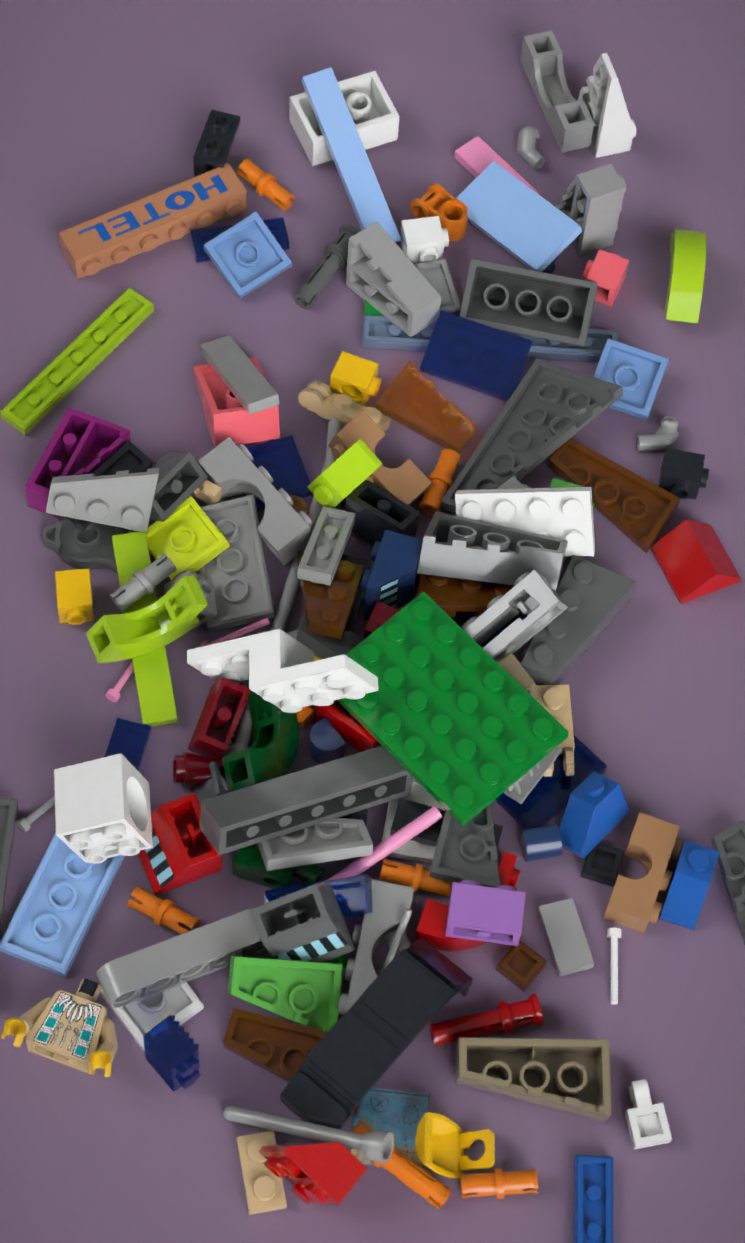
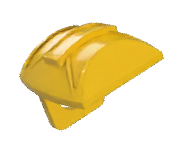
M424 1113L417 1127L415 1148L419 1160L425 1166L442 1176L459 1179L462 1172L493 1167L495 1163V1134L493 1131L485 1129L462 1133V1128L451 1119L438 1113ZM482 1140L485 1144V1153L479 1160L473 1161L469 1156H464V1149L470 1148L474 1141Z

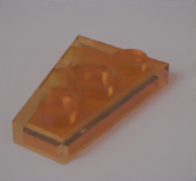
M409 360L376 402V409L441 447L461 454L474 437L477 426L452 401H446L436 390L437 386L430 379L426 380L417 371L418 367Z

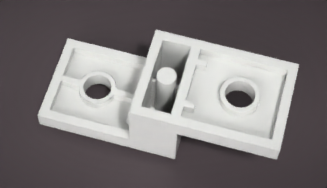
M281 629L187 650V663L201 671L203 675H207L215 681L219 677H224L238 684L241 681L249 680V689L286 713L299 712L302 710V707L310 705L328 706L333 704L334 700L343 698L360 699L366 693L378 691V677L345 654L314 661V652Z

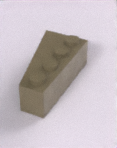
M459 1038L455 1045L456 1083L603 1122L611 1116L609 1039Z

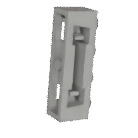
M533 570L531 573H524L517 578L513 584L514 587L509 592L495 597L487 605L488 609L478 618L473 617L461 627L481 646L520 613L518 608L524 615L526 614L527 617L522 620L519 617L483 647L494 660L503 659L512 653L514 654L568 608L547 580L536 570Z

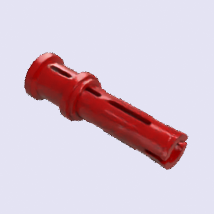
M531 994L529 999L509 1004L506 1001L499 1002L496 1005V1009L434 1024L430 1023L429 1029L433 1045L438 1047L458 1041L459 1038H473L497 1031H502L503 1034L506 1033L508 1035L512 1034L514 1029L533 1024L541 1027L543 1026V1015L537 995Z

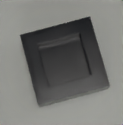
M599 843L586 856L580 877L614 887L625 851Z

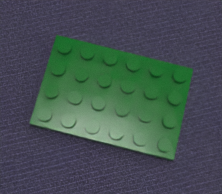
M422 592L346 654V656L378 677V691L366 693L360 699L343 698L337 701L462 827L568 738V730L425 592Z

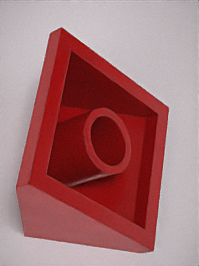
M686 519L651 546V551L680 604L736 584L741 580L710 524Z

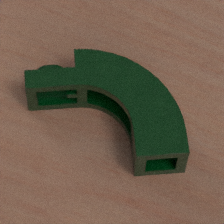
M253 691L248 696L254 731L251 748L222 757L229 792L284 776L293 764L298 748L299 730L297 714H287L281 711L280 708L269 701H265Z

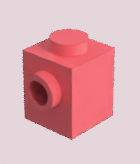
M599 250L594 261L589 259L583 277L586 278V281L598 283L597 302L610 307L613 306L625 280L629 260L615 253H608L603 250Z

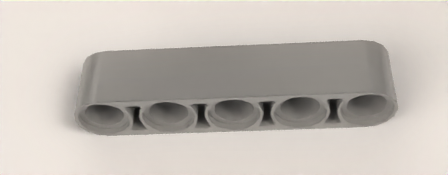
M253 908L114 959L101 966L97 970L96 975L111 1007L120 1008L230 966L231 956L253 957L265 952L267 949L263 945L251 912Z

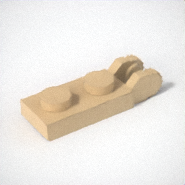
M312 381L307 385L306 389L304 388L297 395L298 403L303 408L306 407L327 420L338 418L341 421L342 427H345L363 410L383 432L388 429L391 421L390 417L383 415L376 408L358 404L347 395L332 393L329 386L325 383H320V381Z
M569 684L536 685L537 701L568 730V738L558 746L563 749L560 754H563V770L565 775L574 776L575 744ZM554 763L545 772L544 777L552 776Z

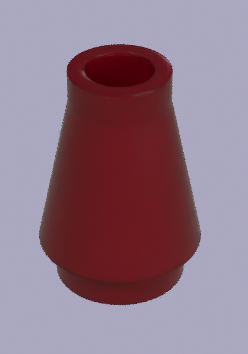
M183 752L182 755H174L173 781L174 783H182L183 787L202 783L212 778L209 763L215 761L224 766L223 760Z

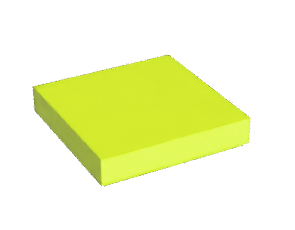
M192 496L187 498L164 522L156 521L147 528L146 532L148 549L153 558L156 560L165 553L176 566L177 571L168 576L171 580L176 578L181 572L187 570L198 571L230 547L226 538Z

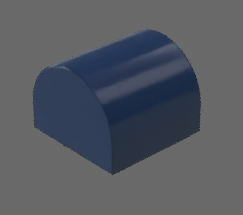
M326 718L315 723L310 731L309 752L312 759L318 764L343 758L345 753V741Z
M556 824L525 829L519 839L525 862L562 855L559 827Z

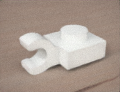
M646 1079L631 1082L632 1086H629L628 1090L634 1108L627 1109L625 1116L633 1149L670 1143L672 1136L664 1104L652 1105Z

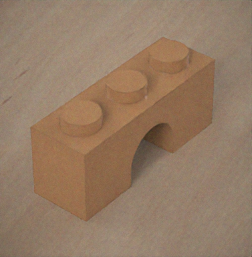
M363 410L334 436L328 446L331 448V452L336 460L359 439L375 454V447L386 434ZM410 459L398 468H387L381 465L366 479L408 505L413 503L432 483Z
M639 812L624 857L638 861L645 868L647 875L640 879H630L618 874L603 919L642 933L645 932L649 922L656 924L662 903L656 901L659 890L666 892L672 875V871L666 870L669 859L676 861L682 845V840L676 838L680 826Z

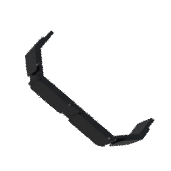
M421 937L416 940L410 947L405 950L403 949L388 964L354 1005L311 1050L283 1090L280 1097L281 1102L304 1122L341 1130L359 1102L450 998L457 993L462 994L464 997L468 994L473 978L424 938Z

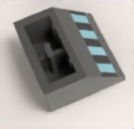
M330 881L316 883L251 909L263 945L274 959L326 962L355 950Z

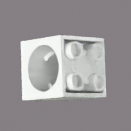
M122 753L54 769L56 835L85 863H102L110 857L119 855L132 856L138 854L140 850L153 848L150 785Z

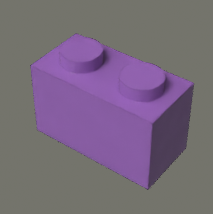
M463 880L460 883L453 882L445 936L518 946L522 933L526 892L518 891L515 887L500 885L496 888L481 886L479 882L472 880Z

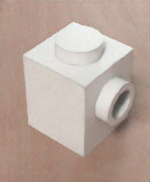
M439 216L402 220L401 246L403 252L413 264L443 259L444 247L449 246L447 228L441 227Z

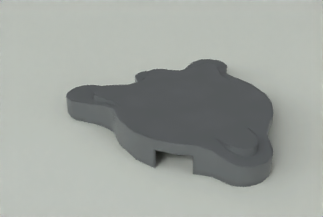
M65 517L62 521L59 519L55 524L46 526L41 533V538L45 547L53 550L63 562L76 569L89 568V570L108 568L117 573L112 535L132 533L134 531L94 522L81 531Z

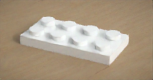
M591 487L457 490L455 493L457 516L567 540L565 556H594L595 554Z

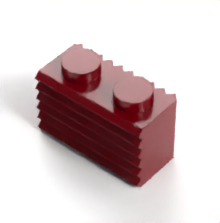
M219 677L210 688L188 749L201 756L221 759L230 750L229 746L232 744L231 740L235 737L234 733L237 731L238 721L242 718L241 714L244 712L243 709L249 699L250 689L224 677Z

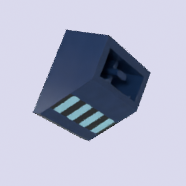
M385 530L382 541H375L370 559L373 561L371 569L365 570L361 584L363 592L360 605L365 606L364 620H369L377 601L394 608H399L413 600L421 576L417 571L423 539Z

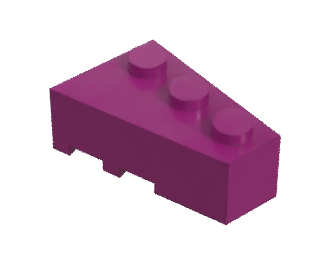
M69 407L25 485L28 507L46 513L52 477L92 474L127 441L131 442L130 430ZM49 514L57 518L61 517L59 515Z

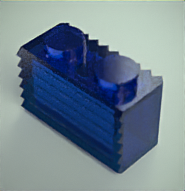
M169 1015L144 1035L145 1059L173 1092L181 1086L183 1089H186L201 1076L199 1044H195L194 1038L189 1037V1032H185V1028L180 1027V1021H175V1016Z

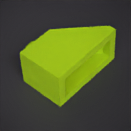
M359 439L322 472L308 488L320 504L325 507L335 508L383 463Z

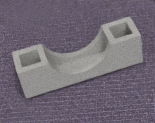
M553 31L524 36L520 62L560 152L564 153L589 147L594 121L584 99L576 101L570 93L564 74L562 51Z
M228 437L199 459L198 463L208 476V481L222 488L224 498L238 494H254V497L265 504L264 517L257 529L263 543L284 566L298 555V551L306 549L312 534L311 528L314 527V524L304 511L301 510L297 513L291 506L294 503L283 488L277 491L271 484L273 478L262 465L257 468L251 462L254 458L249 450L242 443L237 446Z
M371 879L369 892L362 891L358 912L365 914L363 924H355L352 942L358 949L356 959L348 958L344 980L351 981L349 994L341 993L338 1015H344L378 977L373 967L372 956L376 949L385 941V936L398 929L405 909H411L414 893L413 887Z

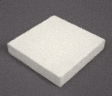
M186 982L120 1008L111 1007V1009L141 1049L145 1051L204 1009V1004ZM102 989L101 992H100V993H101V996L104 998V1000L107 1002V1004L111 1007V1005H110V1003H109V1000H108V998H107V996H106L104 990Z

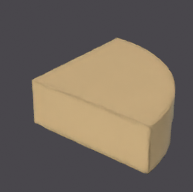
M207 480L191 494L207 505L224 501L222 488Z

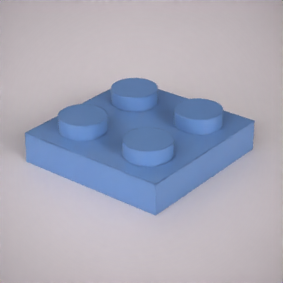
M257 212L210 240L203 247L239 300L292 266L291 260Z
M608 338L593 376L622 386L623 395L608 408L647 421L669 359Z

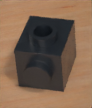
M666 448L661 464L658 486L680 499H696L699 488H706L709 469L703 468L705 455Z

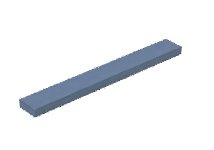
M364 315L362 348L599 362L607 339L618 341V330L589 329L585 347L460 323L456 320L439 319L410 337L385 316Z

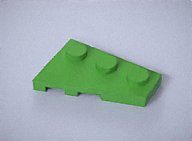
M231 956L228 994L303 1026L328 1032L338 1021L342 964Z

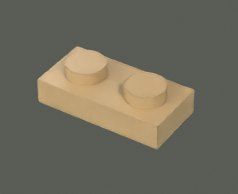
M274 1131L236 1137L249 1215L287 1208L282 1178L275 1176L266 1168L264 1163L267 1160L259 1153L263 1146L276 1145Z

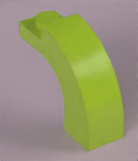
M674 229V233L670 235L671 264L664 310L666 320L698 323L706 264V232Z
M185 575L162 598L145 608L125 614L103 615L86 632V636L98 663L131 659L159 649L189 632L200 623L197 615L208 606V603L196 576Z

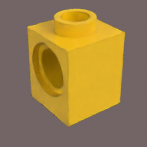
M342 351L330 375L331 392L347 395L352 401L366 406L370 396L375 397L381 385L382 379L378 377L379 364Z
M89 568L55 571L57 608L60 623L80 625L86 621H94Z

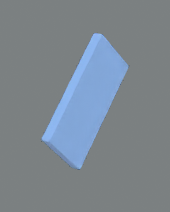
M495 161L456 198L467 206V221L533 271L542 272L582 232L579 224Z
M55 832L0 941V951L66 978L125 856L110 857L104 862L97 864L85 863Z

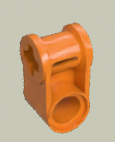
M437 183L431 184L427 189L428 192L410 202V210L416 219L439 216L441 227L447 228L449 241H459L466 235L467 206L448 193L441 185Z

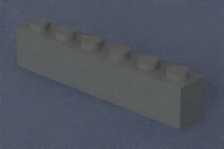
M379 746L202 800L200 829L218 855H222L411 794L413 776L383 746Z

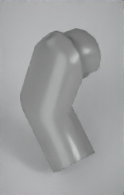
M526 126L518 133L516 150L534 170H538L546 160L535 149L536 138H540V133L537 128Z
M672 416L664 417L661 420V426L655 434L637 435V450L654 451L669 448L679 436L678 420Z

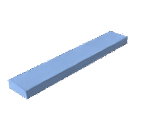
M332 68L302 77L301 82L361 230L378 222L396 244L400 243L401 237Z

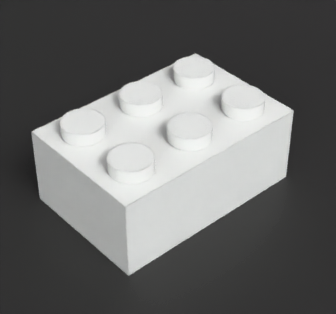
M376 71L338 82L365 150L398 140L399 114ZM306 92L291 96L289 121L312 166L333 160Z

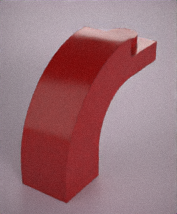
M503 852L498 867L500 885L516 887L520 870L514 868L517 859L516 855ZM427 898L416 930L415 941L422 937L440 951L468 950L486 943L445 936L449 905Z

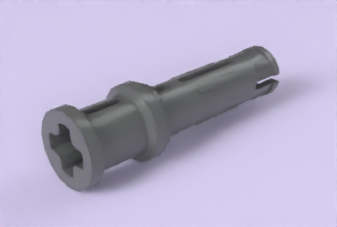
M347 224L342 225L335 241L327 244L321 262L293 296V299H296L295 302L300 307L310 309L335 273L340 268L347 266L349 238L360 232L355 227Z

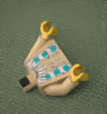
M82 979L75 995L58 990L53 997L44 998L20 1017L9 1018L5 1021L0 1036L2 1039L7 1035L15 1036L13 1045L20 1047L24 1036L27 1035L25 1040L29 1052L91 1075L95 1074L97 1068H102L105 1070V1077L111 1076L112 1061L118 1049L114 1022L108 1018L107 1008L96 1003L102 986L89 979Z

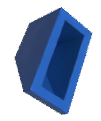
M593 771L570 794L559 830L564 849L584 859L627 816L630 811L619 783Z
M685 840L659 919L694 930L714 873L719 851Z

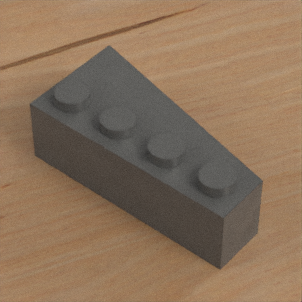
M436 511L424 534L417 573L513 585L516 579L524 573H531L533 570H536L556 591L561 578L568 541Z
M573 555L556 590V593L568 608L534 636L521 663L536 685H558L575 666V662L581 655L588 651L600 633L607 629L619 611L625 608L631 601L636 585L635 580Z

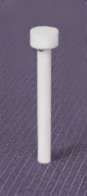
M608 928L607 937L611 939V1004L616 1005L618 1004V939L622 937V930L620 928Z

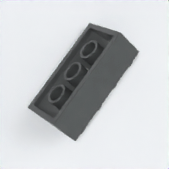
M471 259L458 322L585 347L593 319L599 286L596 282Z

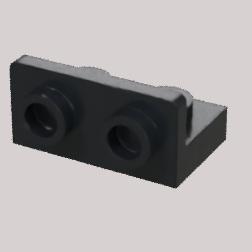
M211 109L193 156L194 177L217 167H224L241 122L240 116Z

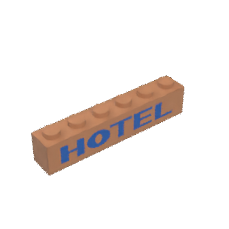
M228 163L222 168L218 167L59 232L60 251L77 279L87 275H94L108 266L123 263L132 256L152 251L161 244L171 240H178L185 236V234L197 229L207 228L214 222L226 217L238 215L241 211L246 210V189Z

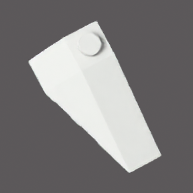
M603 53L593 67V76H588L586 80L588 86L581 88L578 101L584 99L594 121L590 145L595 158L630 151L633 137L636 136V126L633 119H630L618 77L608 54Z

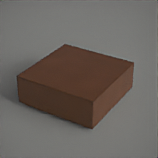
M519 940L518 946H513L497 964L495 970L525 992L546 967L547 961Z

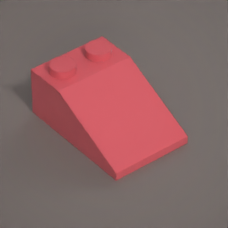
M250 357L251 362L266 379L257 357ZM210 364L193 366L208 431L215 447L228 437L236 445L254 442L266 443L269 440L280 438L278 405L248 414Z

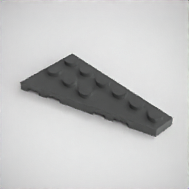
M536 359L442 499L443 509L456 514L455 493L457 490L497 489L513 476L518 481L618 400L623 395L622 386Z

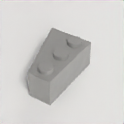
M608 164L576 175L567 188L568 194L561 196V204L555 206L579 224L582 232L572 241L579 256L613 245L615 233L618 230V219L622 211L626 183L623 176L617 174L612 164Z
M378 222L373 223L349 238L346 286L365 301L367 300L376 310L410 337L439 320L441 296Z

